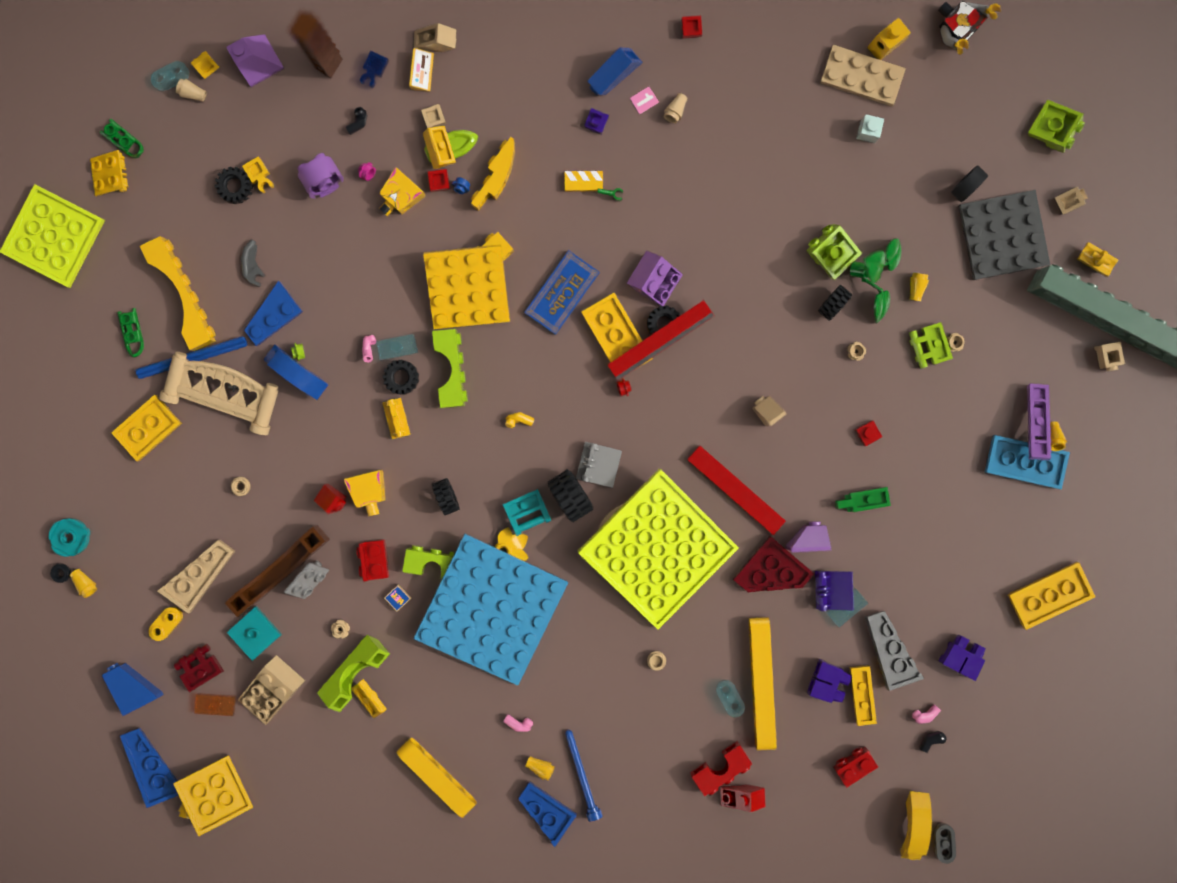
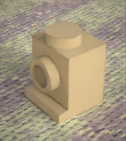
M1121 341L1094 347V350L1097 352L1100 369L1106 368V372L1118 370L1119 365L1125 364Z

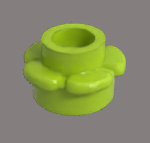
M294 343L295 347H291L293 359L297 358L298 361L305 359L303 345Z

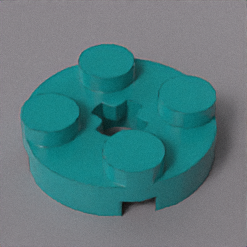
M68 518L56 522L51 527L48 537L51 540V548L55 553L60 556L69 557L79 555L87 548L91 532L82 521ZM71 533L73 540L67 542L65 535Z

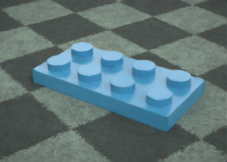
M993 435L984 473L1062 490L1070 452L1063 450L1051 451V459L1049 461L1029 459L1028 442Z

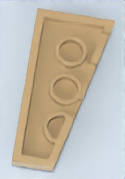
M218 540L195 561L185 567L182 572L172 578L170 582L160 588L158 592L188 614L191 613L235 553V550L223 541Z

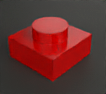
M701 15L682 17L683 38L702 37Z
M447 169L428 171L431 192L450 190Z
M873 420L856 429L864 446H868L883 437Z

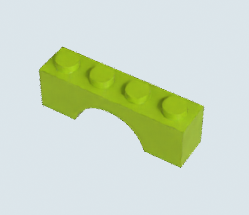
M456 329L432 331L434 351L444 354L450 361L452 368L450 379L444 386L438 389L440 408L465 406V402H468L467 390L463 391V383H466L465 371H461V364H464L463 352H459V345H462L461 333H457Z
M366 635L328 681L324 683L317 694L329 709L341 712L352 699L351 686L357 673L366 667L378 668L390 653L378 639Z

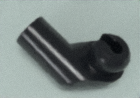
M357 107L354 110V122L345 126L350 135L366 125L367 112L362 107Z
M941 731L927 733L919 749L928 753L933 744H944L947 737Z

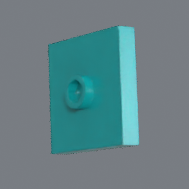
M257 606L227 632L252 661L282 635Z

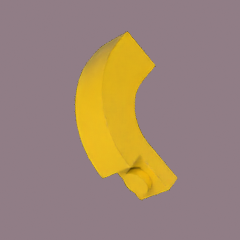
M910 791L906 800L907 834L900 853L901 858L921 860L922 855H927L932 828L931 801L929 793Z

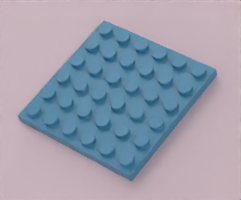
M464 533L414 635V639L515 685H519L569 582Z

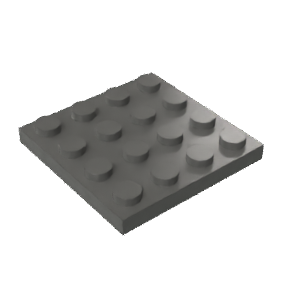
M1036 190L965 203L958 206L973 280L1051 265Z

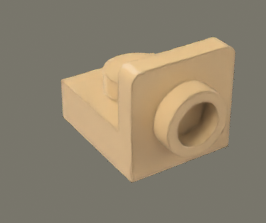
M1076 187L1055 197L1064 215L1085 205V200L1088 197L1083 188L1079 189V187Z

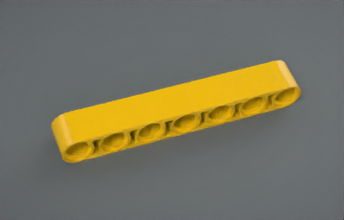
M769 617L749 618L755 746L757 751L776 750Z

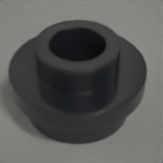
M57 564L51 569L50 575L55 582L63 583L70 578L71 571L67 565ZM60 570H63V572H64V575H63V576H60V574H59V571H60Z

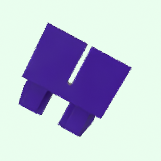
M958 634L953 643L949 641L947 650L944 655L940 656L938 661L976 681L985 663L982 657L986 648L974 643L969 652L965 650L969 639Z
M819 659L813 673L815 677L812 676L807 690L808 695L830 703L833 701L843 702L845 692L838 690L839 683L849 685L852 676L841 667Z

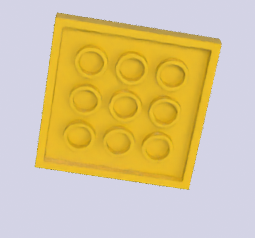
M501 245L423 253L434 329L510 322Z

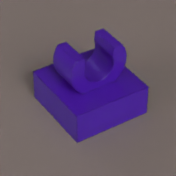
M591 108L584 128L602 135L609 115Z

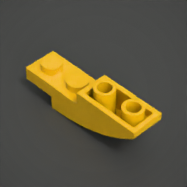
M512 137L508 141L504 140L497 156L493 155L488 162V170L492 175H488L482 183L484 185L480 191L477 190L471 198L472 206L478 211L490 196L497 200L508 181L515 154V142Z

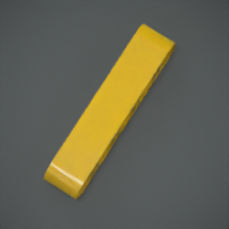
M409 738L397 750V755L458 816L463 818L477 804L474 797L415 739Z

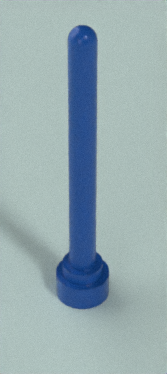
M567 730L565 736L588 806L586 816L589 822L602 818L603 815L601 809L594 803L571 730Z

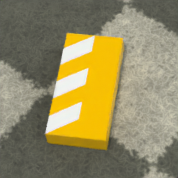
M565 171V192L597 191L598 188L603 189V171Z

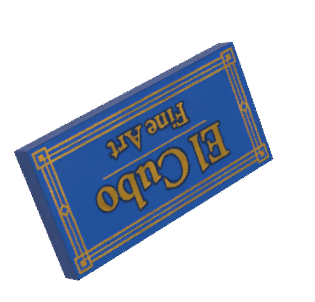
M568 250L524 313L556 335L600 272Z

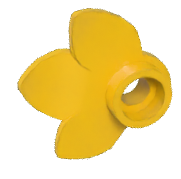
M509 527L503 529L498 535V543L495 547L498 549L505 548L507 550L506 553L523 561L528 559V555L522 550L527 543L528 536L525 534L513 535Z

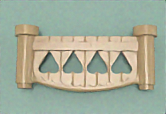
M175 352L171 360L164 390L160 391L159 399L161 401L178 404L181 397L251 421L249 430L253 433L260 435L269 434V422L279 391L277 385L267 383L266 386H262L257 381L232 368L210 362L189 361L186 358L187 354ZM189 370L201 373L203 376L202 380L194 387H192L188 376ZM208 376L212 377L213 380L219 379L221 385L211 394L206 381ZM226 382L230 383L231 386L236 385L239 388V392L229 400L224 387ZM243 389L257 393V398L248 406H246Z

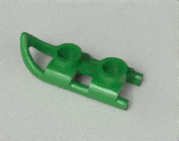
M109 119L110 123L104 127V131L101 130L99 133L126 155L132 158H139L144 152V147L140 141L114 120ZM122 131L125 135L121 136L118 132ZM116 137L119 140V143L113 140V138ZM134 143H137L140 148L137 154L128 152Z
M132 308L133 312L122 314L121 311L117 312L125 347L128 354L133 358L141 355L144 349V341L136 308ZM134 323L136 324V331L132 329V324ZM140 342L138 352L133 354L130 344Z

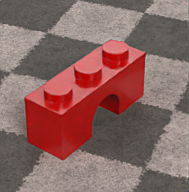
M738 741L722 751L727 760L726 766L722 770H712L705 762L690 772L692 779L704 797L708 794L713 795L718 791V787L731 783L736 775L746 773L751 768L750 766L753 765Z

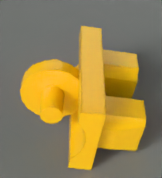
M1090 242L1086 243L1077 260L1105 277L1111 274L1113 267L1118 262V259L1108 254L1107 251L1101 250Z

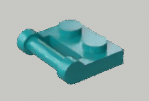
M538 489L503 504V508L516 536L521 535V532L536 525L551 521ZM537 510L541 511L542 515L520 525L517 524V519Z

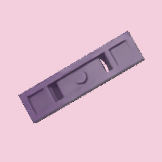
M1029 384L1027 386L1029 459L1049 461L1051 459L1049 385ZM1035 437H1042V439L1035 440Z

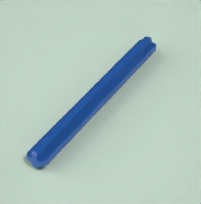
M241 336L186 353V358L189 361H201L246 347L247 341L245 337ZM172 358L136 369L137 377L143 379L169 371Z

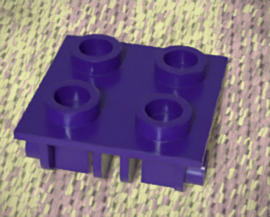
M815 571L816 609H819V611L854 610L853 572Z

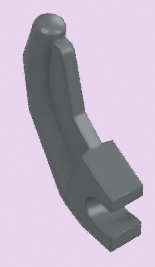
M251 239L244 246L240 258L242 275L250 283L260 287L261 283L256 281V277L258 275L265 277V273L255 260L258 246L256 241Z

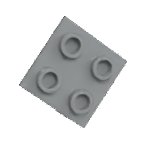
M585 442L576 479L613 488L622 451Z
M318 560L309 562L284 593L305 599L312 594L316 585L324 580L329 569L321 567L322 564Z

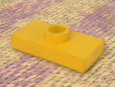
M364 679L351 687L353 693L373 718L387 710L379 700L377 693L370 688Z

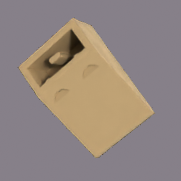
M276 655L263 667L239 697L238 701L267 725L305 680Z

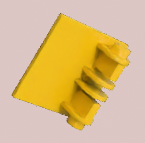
M119 150L90 158L95 196L117 190L119 192H127L129 185L127 178H123L127 177V173H122L126 171L125 157L122 156V153H119Z

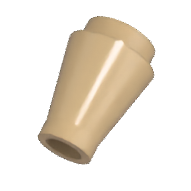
M180 79L176 87V94H179L180 97L202 102L206 98L207 91L201 89L188 79Z
M678 93L664 110V118L674 124L680 121L688 98L684 94Z

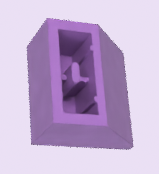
M646 250L627 284L658 305L664 306L683 274L663 257Z

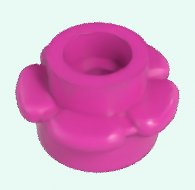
M370 162L361 164L358 169L359 178L366 181L371 180L376 172V169Z

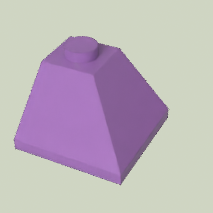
M265 34L243 37L226 47L251 87L284 69Z
M821 521L809 522V525H804L786 544V549L791 552L831 550L827 526L821 525Z

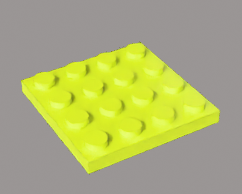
M34 184L0 253L71 288L105 220Z

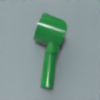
M620 188L614 191L597 189V193L613 196V199L617 202L622 201V198L615 196L617 192L623 193V190Z

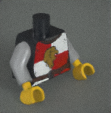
M961 1L954 9L949 3L945 2L938 9L945 17V20L939 25L943 43L953 49H957L959 55L962 54L963 48L969 49L967 40L988 18L987 15H990V18L993 20L997 18L995 11L1001 12L1000 5L995 3L988 6Z

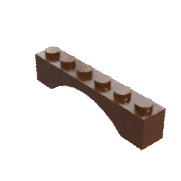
M318 525L313 526L275 562L229 598L225 604L236 617L245 614L330 539Z

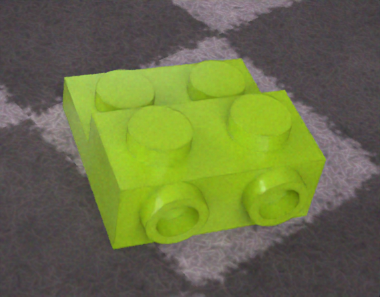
M1047 99L1030 128L1028 136L1043 141L1047 147L1064 153L1066 148L1070 150L1073 146L1075 133L1082 131L1085 124L1083 122L1084 114Z
M829 224L822 230L823 234L819 238H814L809 242V248L806 251L816 264L821 265L829 277L835 280L862 252L840 225Z

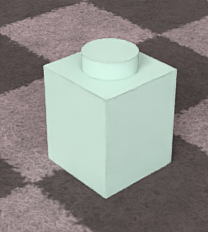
M865 114L860 121L856 139L875 143L880 138L884 119Z

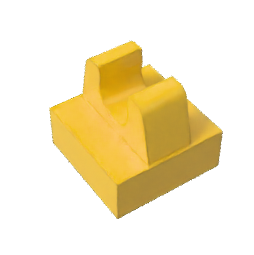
M206 51L202 52L200 56L196 59L194 58L191 62L204 79L219 68Z

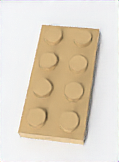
M833 45L820 83L893 106L906 68Z

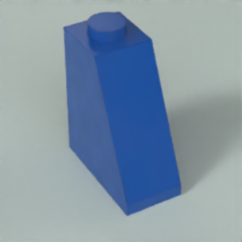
M619 47L588 80L591 85L590 89L596 95H607L643 62L631 48Z
M116 663L108 667V672L102 675L122 716L164 695L160 689L127 663L120 666Z

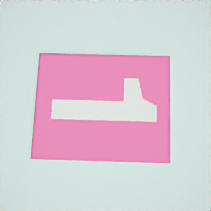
M650 87L645 88L630 98L639 114L659 103Z

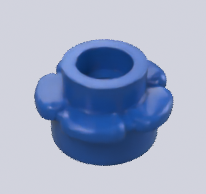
M457 177L452 182L454 191L458 194L463 195L470 191V183L467 180Z

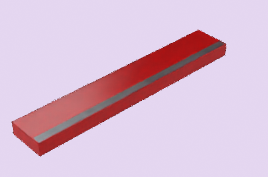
M703 300L609 363L608 367L619 381L715 315L705 300Z

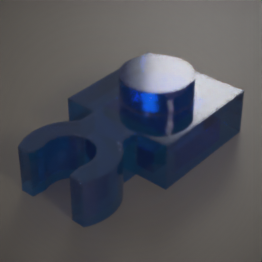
M370 51L363 66V69L367 72L361 76V84H364L366 79H371L369 86L374 88L376 84L375 77H382L389 59Z

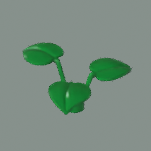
M894 238L889 242L886 252L876 251L864 258V263L854 261L850 268V275L852 277L862 278V282L869 284L879 291L874 301L875 323H878L887 313L890 306V293L888 290L883 291L881 287L874 283L880 279L884 266H887L889 271H893L898 266L902 252L899 238Z

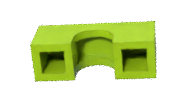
M412 545V548L406 549L402 572L422 575L428 562H436L441 567L440 579H442L455 552L444 554L440 549L431 548L430 551L423 550L422 546Z

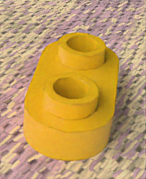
M174 606L166 608L149 627L150 637L155 641L166 639L182 621V611ZM169 614L173 615V620L168 618ZM157 628L161 631L160 635L156 633Z

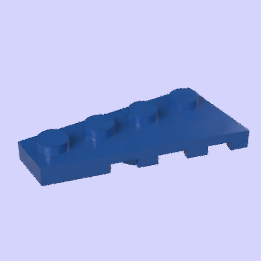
M137 728L120 735L146 808L178 796L179 794L174 786V783L178 780L142 729Z

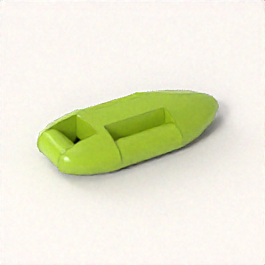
M454 130L447 133L455 159L468 153L478 140V135L469 130ZM425 145L424 150L428 158V161L431 163L430 156Z

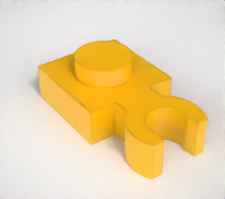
M259 156L242 166L253 184L258 182V189L262 193H266L263 189L266 183L271 188H274L273 182L266 178L270 173Z

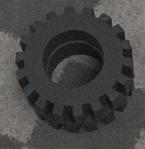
M567 469L548 481V487L570 521L575 522L593 511L591 501L570 470Z

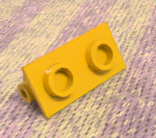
M401 398L383 402L392 440L411 435Z

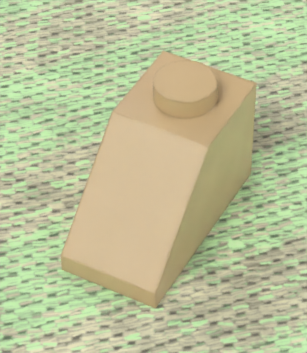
M437 23L414 31L413 48L432 52H445L455 49L456 29Z
M764 396L760 397L754 402L756 406L752 408L765 426H772L786 415V412L770 396L766 398Z

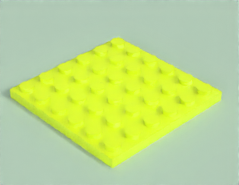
M659 468L577 552L651 624L659 629L739 547Z

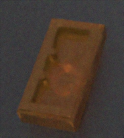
M198 693L195 699L194 714L234 716L236 696Z

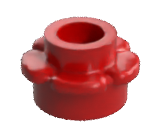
M622 378L621 381L616 382L620 396L626 395L628 397V392H631V386L629 381H625Z

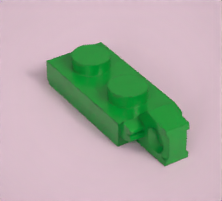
M888 487L852 492L844 495L845 499L835 501L836 509L847 508V512H859L891 506Z

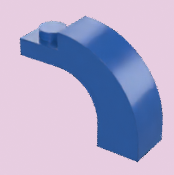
M274 345L263 359L275 372L316 400H318L328 386L323 379L299 364L277 345Z

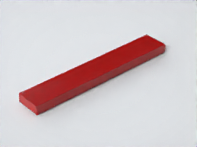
M700 445L687 459L772 535H775L786 522L785 519Z

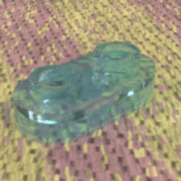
M180 61L172 62L155 71L151 76V83L158 90L166 91L176 86L180 79H188L189 69ZM177 68H180L179 73H175ZM159 77H163L161 82H158Z
M729 680L720 681L716 686V692L726 712L731 717L741 716L745 711V705L736 687ZM728 686L729 690L728 692H723L722 688ZM733 703L738 704V707L736 709L731 708V705Z

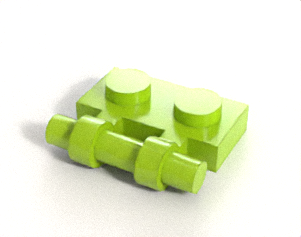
M941 322L921 328L923 333L921 337H918L916 330L909 332L911 338L909 340L910 345L914 347L915 360L919 363L920 369L928 367L926 362L928 358H931L933 365L953 359ZM926 342L928 353H923L920 343Z

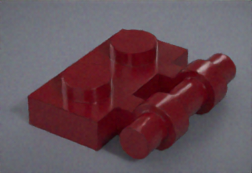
M208 644L202 647L198 646L194 649V652L188 656H182L174 664V668L177 671L183 668L186 672L179 677L189 693L224 671L214 655L208 659L205 656V653L211 650ZM198 659L200 664L193 668L191 662Z

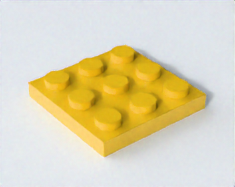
M229 755L174 783L198 837L253 808Z

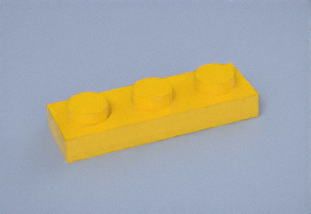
M870 666L849 667L850 675L852 676L851 686L856 725L877 724Z

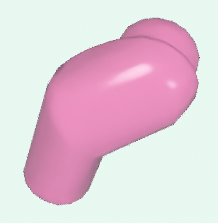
M366 335L363 338L362 355L363 360L367 363L373 360L371 345L376 344L374 335Z
M933 704L925 713L916 710L912 714V718L918 724L930 723L941 710Z
M507 715L503 721L516 732H528L533 725V721L529 718H525L523 722H518L510 715Z

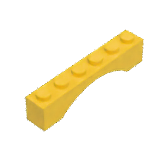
M159 236L141 245L140 248L147 263L165 273L174 283L180 294L184 310L181 333L189 350L196 351L215 343L214 336L216 334L205 320L207 315L202 308L200 309L197 303L199 302L198 296L194 291H191L189 286L191 282L188 276L183 274L181 267H183L178 257H175L173 253L174 246L171 241Z

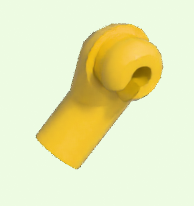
M517 412L506 417L505 425L508 428H513L515 423L521 422L531 427L534 418L522 412Z

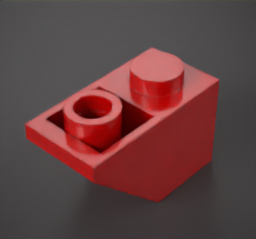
M324 484L314 501L326 513L332 514L342 511L347 503L345 501L347 496L331 485Z
M753 785L720 787L721 806L747 812H754L766 807L765 788Z

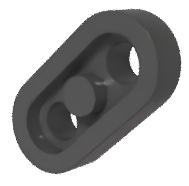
M940 823L934 829L935 855L942 863L949 864L956 858L955 832L950 825ZM942 830H946L944 835L940 834ZM944 849H947L946 854H942Z

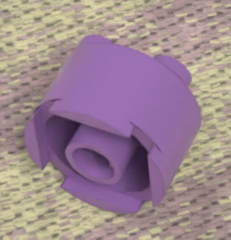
M324 153L316 155L314 160L303 163L297 168L299 180L313 199H315V195L325 197L340 187L338 185L339 181L343 182L344 180L332 158L325 156Z

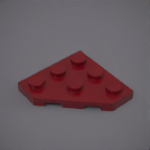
M769 536L733 580L748 593L803 588L815 573Z

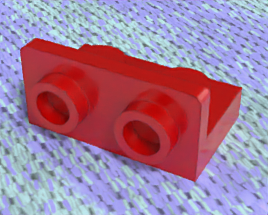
M385 539L359 543L356 552L358 559H361L359 576L360 578L363 577V582L389 578Z
M864 746L853 750L852 755L839 759L833 768L847 788L877 769L878 765L869 750Z

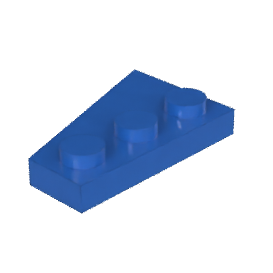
M278 281L244 331L253 343L259 346L303 311L283 284Z
M530 781L518 798L539 824L540 829L547 835L554 847L577 816L574 811Z

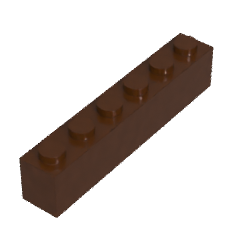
M300 10L288 32L313 67L331 78L343 60L339 54L340 51L335 47L336 44L331 41L332 38L327 35L328 32L323 28L324 25L319 22V17L310 11L305 13Z

